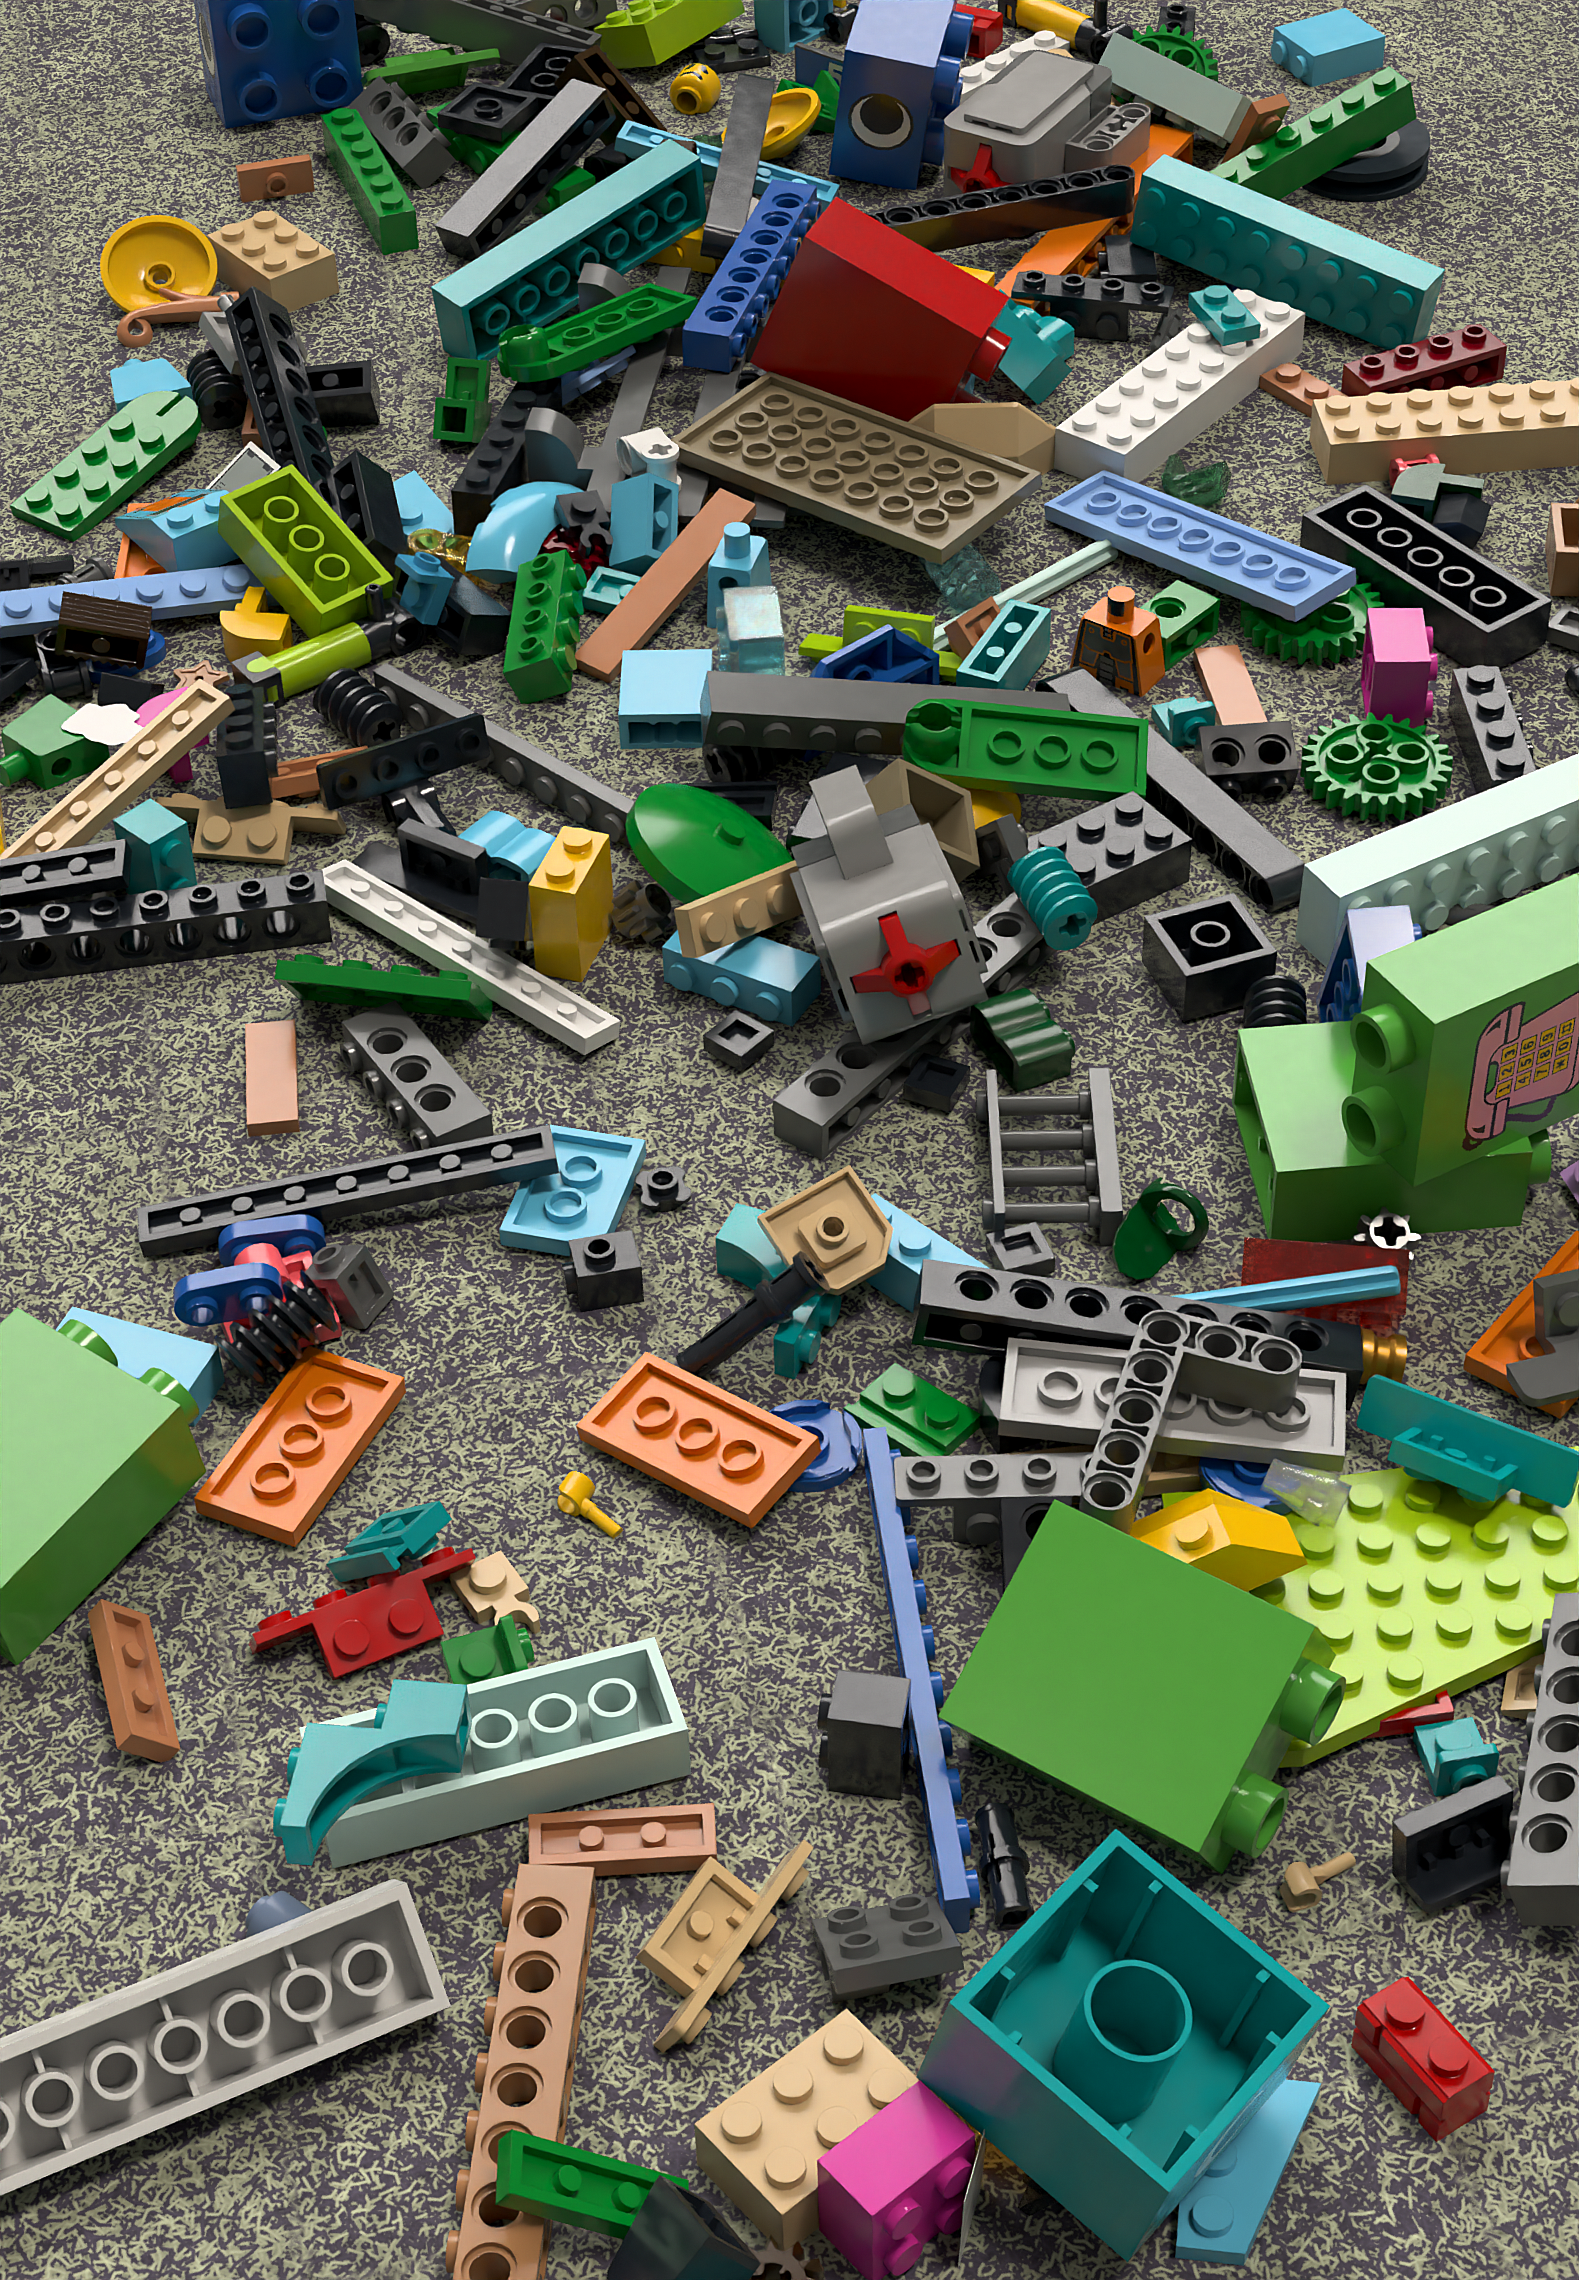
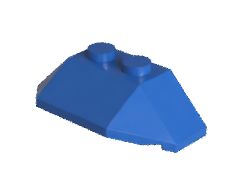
M887 624L820 660L809 677L939 685V654ZM806 750L805 755L799 759L807 762L825 751Z

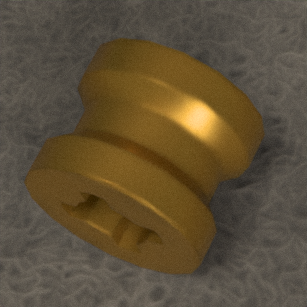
M1361 1328L1364 1372L1359 1384L1364 1385L1374 1375H1381L1401 1383L1407 1358L1406 1336L1392 1333L1387 1338L1378 1337L1372 1330Z

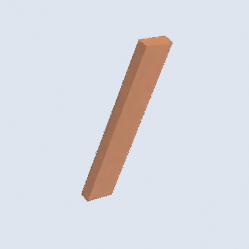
M720 488L575 653L577 669L597 679L611 683L621 672L623 650H640L708 572L709 562L724 535V527L732 522H742L748 525L757 515L756 504Z

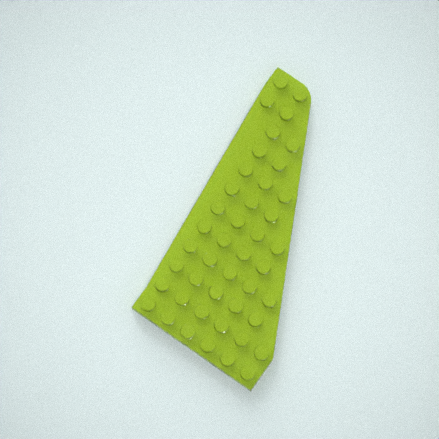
M1579 1446L1569 1447L1579 1451ZM1404 1468L1312 1479L1309 1492L1295 1505V1510L1282 1515L1287 1518L1308 1564L1256 1587L1247 1593L1315 1625L1336 1654L1329 1670L1346 1678V1690L1338 1713L1324 1737L1314 1746L1294 1737L1278 1768L1303 1767L1379 1731L1380 1721L1410 1707L1434 1704L1436 1694L1447 1690L1449 1697L1524 1663L1534 1656L1545 1653L1542 1641V1625L1544 1619L1552 1617L1555 1593H1579V1480L1571 1504L1561 1508L1515 1489H1511L1494 1502L1491 1500L1485 1503L1472 1501L1459 1495L1456 1491L1457 1487L1440 1480L1423 1481L1413 1478L1404 1472ZM1201 1491L1161 1493V1509Z

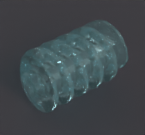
M972 542L942 565L929 562L919 556L923 569L948 600L950 606L958 612H965L1000 592L1001 581L998 575L993 572L991 566L985 561L983 555L979 553L977 547Z

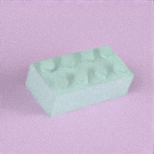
M1116 32L1113 33L1098 64L1108 67L1112 71L1111 93L1127 101L1133 95L1135 96L1134 103L1148 106L1151 113L1159 117L1163 111L1167 112L1164 118L1187 131L1192 132L1194 127L1199 128L1198 135L1221 148H1224L1227 142L1232 143L1252 103L1244 95Z

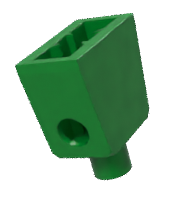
M50 694L3 728L1 739L5 757L0 759V783L5 787H9L26 777L45 790L52 789L98 769L110 758L108 745L91 741L83 734H74L61 728L62 724L74 715L77 710Z

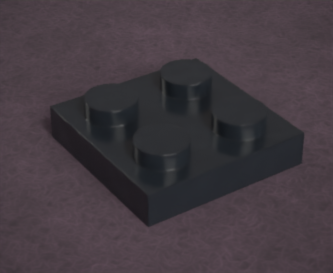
M474 82L437 113L438 127L453 130L461 135L471 134L483 137L490 142H502L539 110L538 96Z

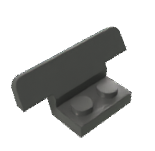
M1579 1269L1533 1279L1535 1337L1546 1355L1506 1364L1507 1380L1520 1400L1526 1405L1540 1407L1579 1397Z

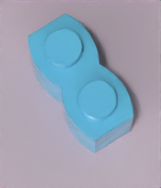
M489 811L458 836L461 839L486 848L489 878L527 882L532 880L556 839L553 835L542 830L526 828L515 817L499 811Z

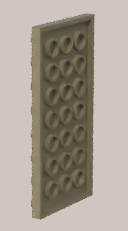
M771 371L670 439L679 447L680 454L676 461L686 464L688 467L699 469L717 476L723 481H729L745 487L754 493L783 502L789 507L801 509L825 521L834 522L852 529L858 534L867 535L885 542L894 548L908 551L925 558L929 562L941 565L1041 488L1042 472Z

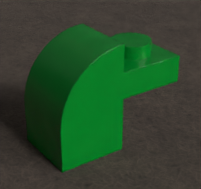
M448 357L445 398L436 397L433 439L480 443L491 419L492 403H488L492 361Z

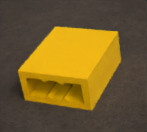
M563 826L528 885L536 971L543 975L582 982L614 925L612 919V911L614 909L612 899L614 897L609 834Z

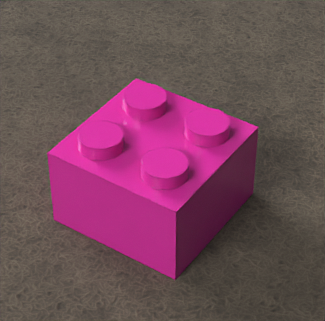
M1422 608L1367 609L1360 676L1365 719L1368 713H1373L1376 720L1383 721L1387 714H1392L1394 723L1399 724L1402 720L1409 718V727L1414 729L1424 724V718L1432 717L1433 693L1432 690H1428V683L1437 679L1438 659L1437 653H1432L1433 628L1432 626H1425Z
M919 2080L817 2160L819 2231L867 2280H881L890 2272L895 2276L903 2274L918 2260L922 2253L923 2245L940 2231L948 2235L962 2226L964 2199L975 2164L976 2134Z

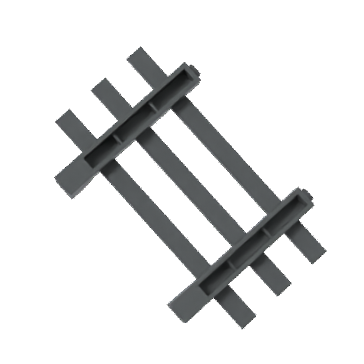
M584 263L578 280L580 313L630 292L629 284L618 272L607 266ZM661 266L655 285L686 294L692 276V268ZM768 307L766 317L764 319L760 318L754 338L748 339L744 356L736 360L730 373L708 369L692 424L735 395L745 360H751L774 307ZM685 324L678 328L659 331L654 334L653 339L647 342L632 343L622 348L623 351L633 345L636 353L631 355L601 447L584 446L581 432L565 415L552 409L532 407L524 429L529 483L559 482L570 484L582 489L584 492L597 490L607 515L611 519L612 484L632 478L623 471L619 463L616 441L618 438L642 432L666 356L683 357L682 329ZM676 461L677 475L682 480V488L678 492V523H690L703 508L709 492L715 494L720 488L756 504L757 515L749 523V527L784 528L787 515L818 517Z

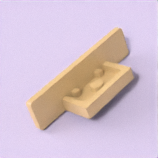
M174 793L172 798L157 797L156 800L158 804L184 821L197 823L192 850L196 858L287 865L293 831L345 835L347 828L338 811H330L324 808L323 804L318 803L309 804L307 808L290 807L284 802L273 800V803L226 810L223 796L218 797L217 801L200 800L191 794Z
M803 1839L782 1859L758 1894L710 1856L698 1869L635 1957L685 1998L653 2044L662 2053L679 2039L689 2044L699 2034L712 2015L704 2005L713 1992L716 1991L722 1996L732 1986L745 1967V1964L737 1958L747 1943L751 1947L756 1948L776 1923L778 1918L770 1912L779 1897L787 1902L809 1875V1871L802 1864L814 1848L806 1840Z

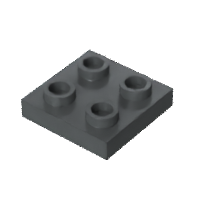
M906 1894L892 1899L889 1905L869 1909L845 1906L832 1910L828 1913L827 1917L811 1920L814 1942L821 1957L823 1976L825 1981L830 1980L832 1995H829L832 2004L888 1993L889 1984L964 1970L961 1944L935 1896L925 1897L919 1894Z

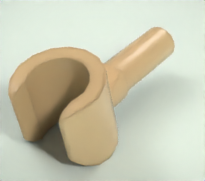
M1346 1852L1319 1866L1315 1865L1311 1868L1304 1862L1290 1864L1284 1875L1286 1882L1279 1889L1289 1911L1293 1913L1316 1906L1322 1898V1892L1318 1885L1355 1866V1857L1351 1852Z

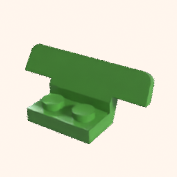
M449 47L384 59L385 67L365 72L360 81L363 87H368L380 76L390 85L395 81L407 95L465 85L468 69L500 64V55L498 49L495 48L456 55L454 48Z

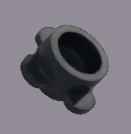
M669 1166L667 1168H656L651 1172L642 1171L635 1176V1186L642 1190L641 1205L655 1212H670L690 1201L692 1197L691 1189L686 1187L683 1181L686 1177L685 1170L679 1166Z

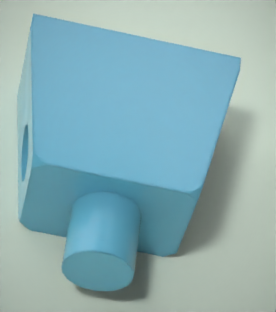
M159 358L142 362L139 359H130L122 367L110 371L117 413L135 398L156 391H173L180 393L181 399L187 396L193 400L190 383L166 359Z
M732 522L724 527V535L708 566L707 627L749 633L772 588L768 541L763 537L750 535V527L747 524ZM739 586V592L735 594V589Z

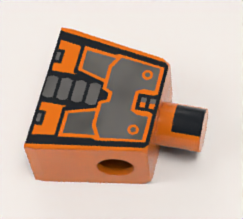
M1116 586L1108 591L1107 597H1103L1083 615L1077 633L1070 669L1081 666L1098 681L1143 697L1165 676L1160 621L1155 614L1134 606L1135 592L1131 588Z

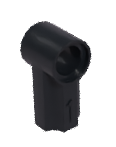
M427 778L381 794L385 817L389 823L394 822L397 828L410 818L457 837L456 830L441 811L436 791Z

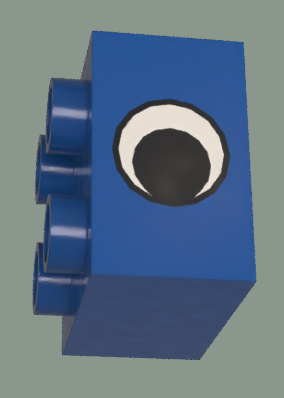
M194 0L206 91L225 129L348 107L363 92V86L360 81L362 74L353 0Z
M957 0L860 1L844 53L829 167L830 175L897 189L916 190L924 163L943 166L944 119L960 104L964 77H959L962 60L965 61L974 22V15L956 11Z

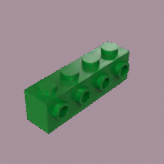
M566 549L552 554L544 553L538 555L532 561L520 564L518 567L503 675L521 704H531L571 691L573 671L577 668L575 653L576 645L580 642L579 622L580 616L584 613L582 599L583 591L587 588V579L581 565L573 563Z

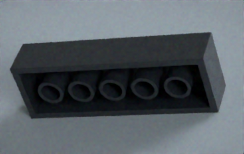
M1365 484L1302 514L1300 547L1355 568L1356 575L1359 576L1358 585L1371 583V592L1380 593V602H1384V608H1422L1425 626H1432L1433 646L1467 668L1477 665L1487 667L1498 666L1501 668L1546 645L1552 606L1551 599Z

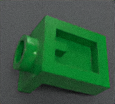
M511 1614L500 1617L496 1626L442 1641L439 1646L450 1684L468 1685L527 1670V1664L535 1662L534 1651L525 1627L516 1630Z

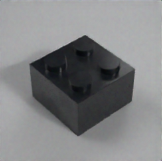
M1235 893L1144 916L1142 963L1182 1021L1242 1006L1245 993L1254 982L1263 977L1275 975L1277 951Z

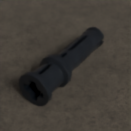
M799 1251L792 1257L793 1264L771 1281L763 1279L759 1282L754 1290V1296L746 1304L713 1327L693 1345H690L683 1352L676 1355L678 1365L681 1369L703 1379L713 1369L728 1360L774 1323L781 1325L794 1318L793 1311L816 1293L821 1296L830 1290L827 1279L813 1260L804 1252Z

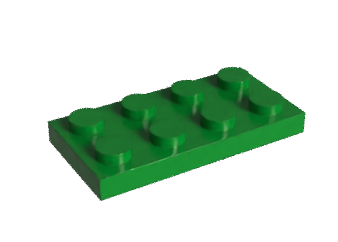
M296 954L294 961L277 959L274 979L299 1000L377 1008L396 1000L405 1012L490 1021L493 1002L480 990V986L469 981L470 976L465 973L442 970L439 973V977L420 975L421 970L404 965H392L390 972L372 970V964L358 960H343L342 966L324 965V959L306 954Z

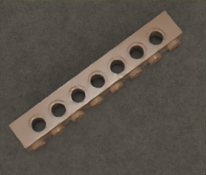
M519 1863L515 1889L505 1888L502 1926L509 1927L507 1941L496 1942L493 1957L494 1981H500L498 1997H487L484 2013V2034L491 2037L489 2053H478L475 2068V2092L482 2093L480 2111L469 2110L466 2123L465 2147L466 2151L473 2152L470 2170H459L456 2185V2210L463 2212L461 2230H450L446 2247V2272L454 2273L453 2280H545L553 2220L496 2205L498 2141L513 2129L564 2144L598 1903L594 1867ZM550 1935V1937L538 1938L540 1936ZM535 1989H543V1991L538 1993H529V1991ZM524 2045H537L530 2049H519ZM519 2101L530 2102L521 2107L509 2106ZM508 2219L513 2221L504 2227L489 2226L497 2220Z

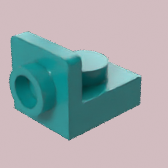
M1195 697L1178 698L1170 702L1152 705L1151 718L1166 741L1174 748L1189 744L1195 745L1199 727L1215 726L1216 707L1212 701L1198 703Z
M1473 1717L1414 1727L1412 1739L1435 1797L1456 1794L1465 1787L1474 1786L1496 1776L1500 1754L1496 1744L1483 1743Z

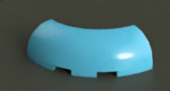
M532 482L509 489L501 494L491 504L492 511L486 521L478 523L467 555L465 572L492 584L516 581L519 565L532 561L537 557L544 539L554 527L560 524L554 509L556 495L584 491L570 484L559 482Z

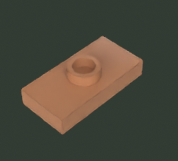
M309 154L236 165L239 195L242 203L315 191L312 163Z

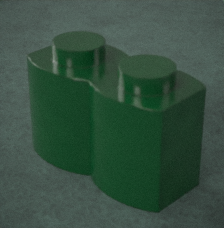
M1021 988L971 1006L969 1031L973 1040L986 1057L994 1062L998 1072L1015 1092L1070 1075L1072 1058L1075 1056L1073 1038L1066 1029H1061L1051 1019L1050 1011L1044 1000L1041 998L1037 999L1030 990Z

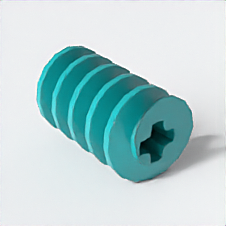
M1045 846L1035 849L1018 859L1010 867L1007 879L1018 898H1020L1024 908L1028 911L1032 921L1035 922L1039 932L1043 935L1047 945L1055 950L1063 951L1078 948L1091 933V926L1097 918L1098 907L1094 899L1090 897L1086 887L1083 886L1079 876L1074 872L1072 865L1067 861L1063 851L1056 847Z

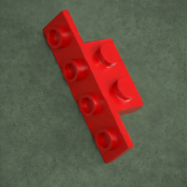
M446 1547L422 1558L420 1561L423 1567L402 1575L398 1568L396 1571L377 1574L366 1581L369 1588L353 1595L347 1596L345 1589L323 1595L312 1602L314 1610L293 1618L290 1610L267 1617L257 1624L259 1631L253 1633L249 1641L252 1654L313 1632L325 1665L334 1681L443 1637L444 1631L425 1587L449 1578L450 1574L460 1569L471 1566L476 1559L473 1550L470 1548L455 1554L453 1547Z

